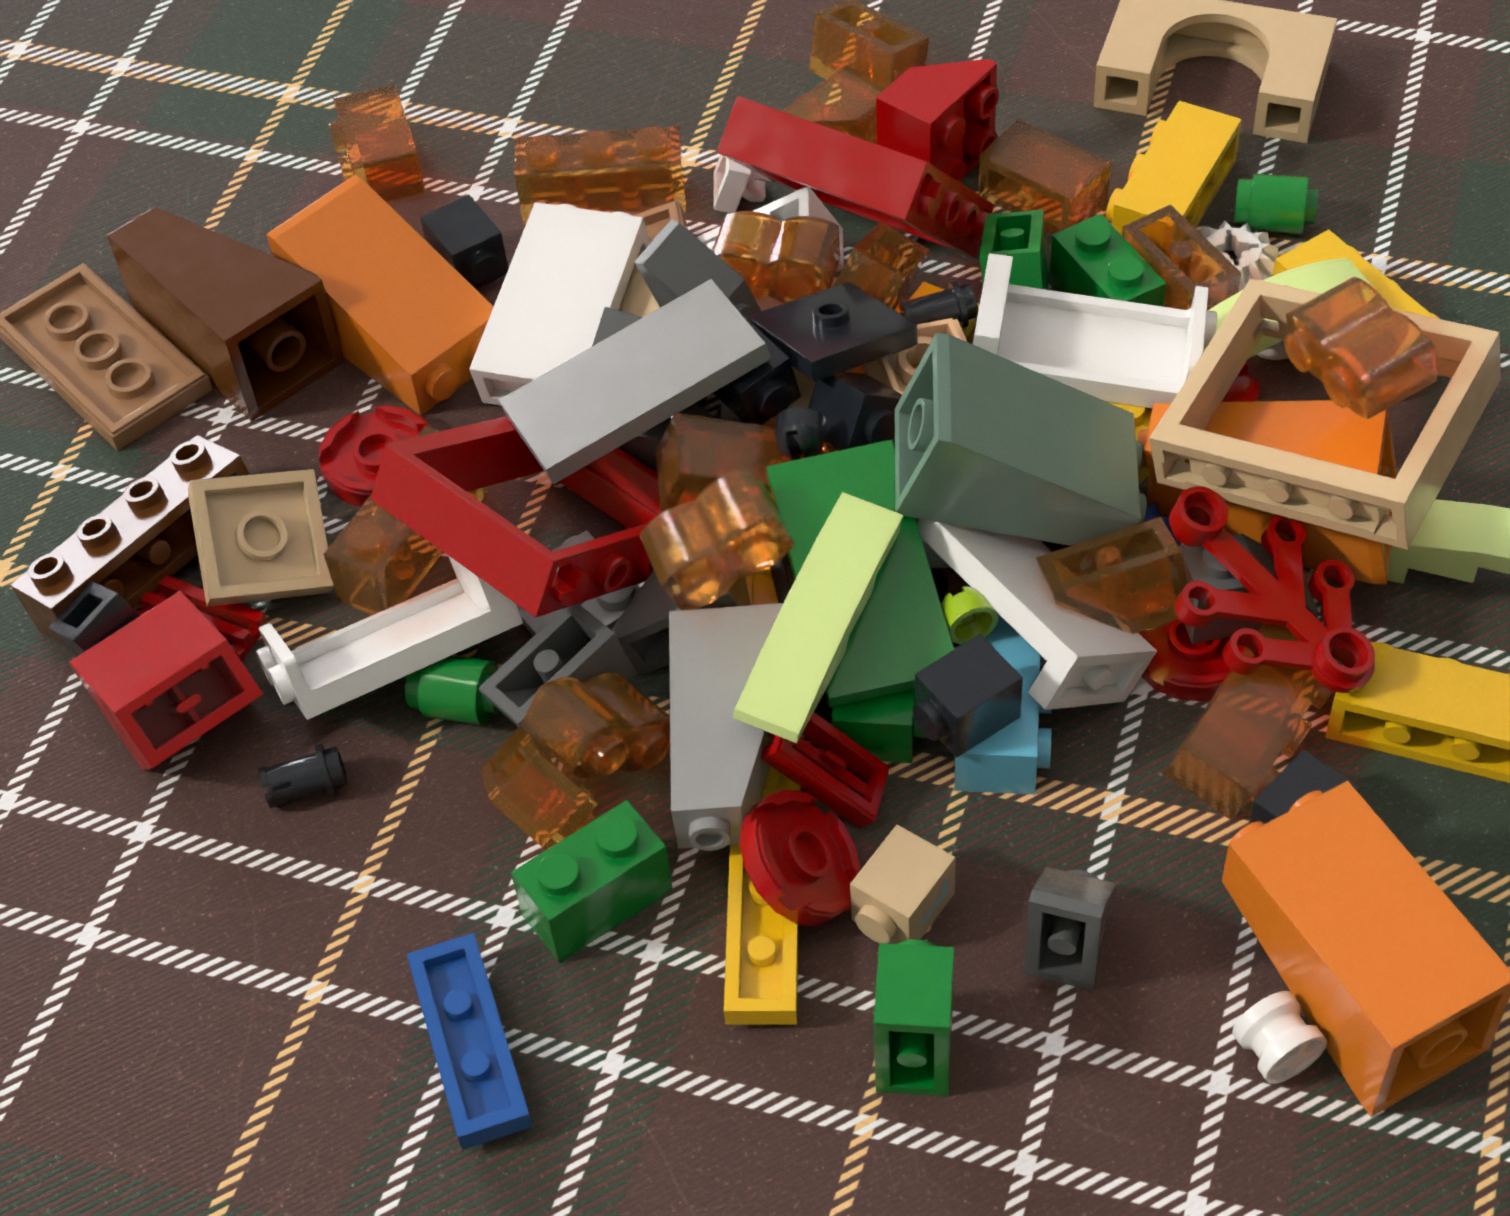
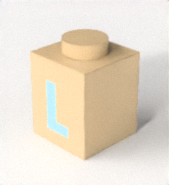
M896 824L850 883L852 921L856 923L858 928L867 937L878 943L890 942L892 944H899L906 940H920L955 894L956 857Z

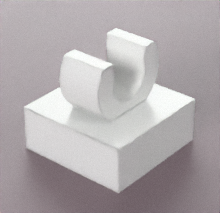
M720 154L714 170V210L735 214L741 197L751 202H763L765 199V182L754 179L772 180Z

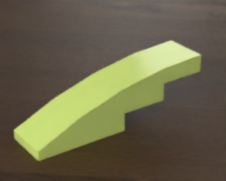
M841 493L768 634L735 706L734 719L794 743L798 742L845 655L849 635L873 592L876 575L899 535L903 519L902 514L849 494Z
M1435 499L1408 550L1392 546L1388 580L1404 584L1408 568L1473 583L1478 567L1510 574V509L1486 504Z

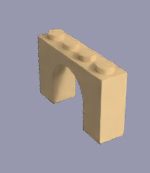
M1120 0L1096 65L1094 107L1146 116L1158 80L1166 69L1179 61L1192 57H1223L1247 66L1256 73L1262 82L1258 93L1253 134L1307 143L1331 59L1337 18L1224 0Z

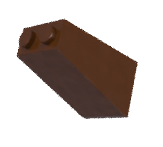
M153 207L107 235L133 308L209 376L212 386L251 422L344 362L322 279L316 274L157 207Z

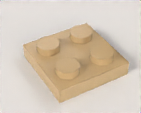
M314 469L190 480L187 491L207 607L331 593L335 584Z

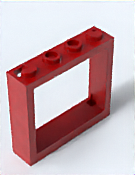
M737 96L717 149V153L794 192L808 186L824 204L974 258L979 246L982 245L986 214H992L995 204L926 161Z
M507 416L385 444L370 499L535 618L645 582L660 560L704 542L716 512L618 447L559 482L628 529L552 552L467 493L471 490L545 472Z

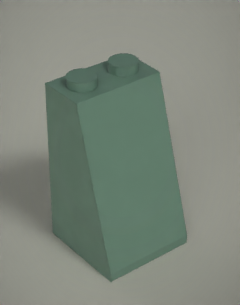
M936 332L895 407V512L907 517L1116 554L1132 531L1140 529L1146 514V497L1143 493L1139 492L1138 478L1143 449L1141 442L1137 441L1135 437L1134 413L959 338Z

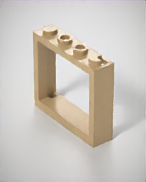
M1250 278L1149 437L1157 483L1183 490L1195 486L1206 487L1218 493L1225 501L1408 550L1501 380L1500 332ZM1262 335L1452 378L1395 479L1204 431ZM1185 459H1189L1190 463L1184 462ZM1385 510L1392 512V516L1385 515Z

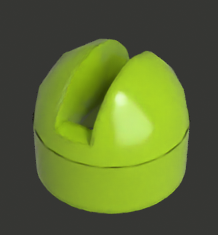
M970 586L961 587L962 592L955 596H952L949 592L945 595L941 604L950 638L957 644H964L978 634L985 638L994 630L998 623L997 612L991 607L983 594Z

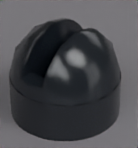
M800 407L785 409L778 413L776 416L775 438L777 448L781 454L792 461L800 459L801 454L805 458L816 456L822 450L826 437L827 420L825 416L813 409Z

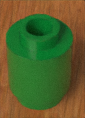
M1253 174V179L1238 178L1234 224L1245 225L1248 223L1251 231L1302 234L1304 223L1315 224L1318 189H1307L1308 177Z
M452 655L407 675L405 683L407 705L411 709L420 710L424 717L486 725L491 720L493 714H499L501 711L487 700L478 688L498 670V667L494 661Z

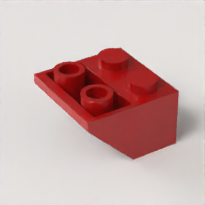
M990 59L910 67L876 97L877 145L926 161L961 183L963 177L979 162L986 161L992 155L997 144L998 134L995 131L996 106L999 100L997 63Z
M181 591L68 662L142 770L154 768L263 695V692L227 639Z

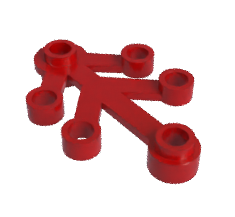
M1201 486L1190 487L1184 490L1169 515L1173 535L1184 545L1191 547L1202 545L1250 593L1215 589L1211 584L1204 581L1189 582L1175 601V612L1178 618L1183 623L1192 627L1206 626L1213 617L1285 626L1299 640L1268 639L1257 630L1251 628H1241L1235 631L1224 646L1222 656L1227 667L1237 674L1251 675L1257 672L1261 665H1270L1310 671L1321 685L1339 693H1352L1363 688L1374 673L1375 652L1370 640L1363 633L1352 628L1350 591L1355 584L1352 570L1341 561L1329 559L1320 563L1308 581L1309 591L1317 601L1323 604L1322 624L1306 608L1301 546L1307 538V531L1301 521L1276 515L1270 520L1261 535L1263 548L1274 559V577L1223 528L1228 521L1229 509L1225 500L1218 493ZM1276 531L1288 535L1292 542L1281 539ZM1324 577L1333 579L1339 588L1330 586ZM1189 598L1200 600L1207 610L1196 608L1192 605ZM1238 645L1249 648L1253 652L1254 658L1243 655L1239 651ZM1335 659L1341 661L1344 664V666L1335 661Z

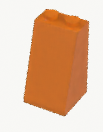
M355 174L266 234L274 257L312 272L322 279L343 357L419 415H423L440 401L449 398L455 390L472 379L469 368L494 306L359 176Z
M1387 399L1221 402L1204 431L1394 479L1397 477ZM1153 403L1149 427L1139 431L1137 440L1141 442L1143 449L1140 467H1148L1150 474L1147 490L1149 505L1157 503L1160 517H1169L1173 506L1184 491L1183 489L1157 483L1149 437L1171 403ZM1185 459L1184 462L1190 463L1189 459ZM1225 501L1229 509L1228 521L1223 528L1232 536L1244 534L1261 543V535L1276 514ZM1385 510V515L1392 516V512ZM1302 522L1307 531V538L1301 546L1304 568L1316 570L1323 561L1333 559L1345 563L1352 570L1355 580L1371 584H1387L1392 545ZM1276 531L1281 539L1292 542L1288 535Z
M1348 781L1325 793H1322L1320 790L1312 791L1296 801L1289 812L1266 824L1261 821L1253 822L1234 835L1228 844L1222 883L1287 987L1302 1006L1301 1009L1311 1025L1317 1026L1327 1039V1051L1370 1117L1490 1049L1510 999V969Z

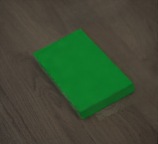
M892 439L766 466L767 480L794 581L842 492L895 512V448ZM903 516L899 535L879 569L873 592L849 635L845 655L825 690L829 708L915 689V674L954 650L916 519L913 517Z

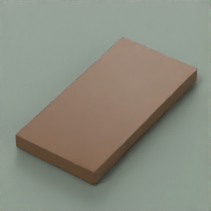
M84 263L0 313V339L117 451L213 390L210 378L203 370Z

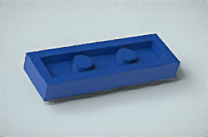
M467 934L407 953L412 977L462 1150L533 1127L475 934Z

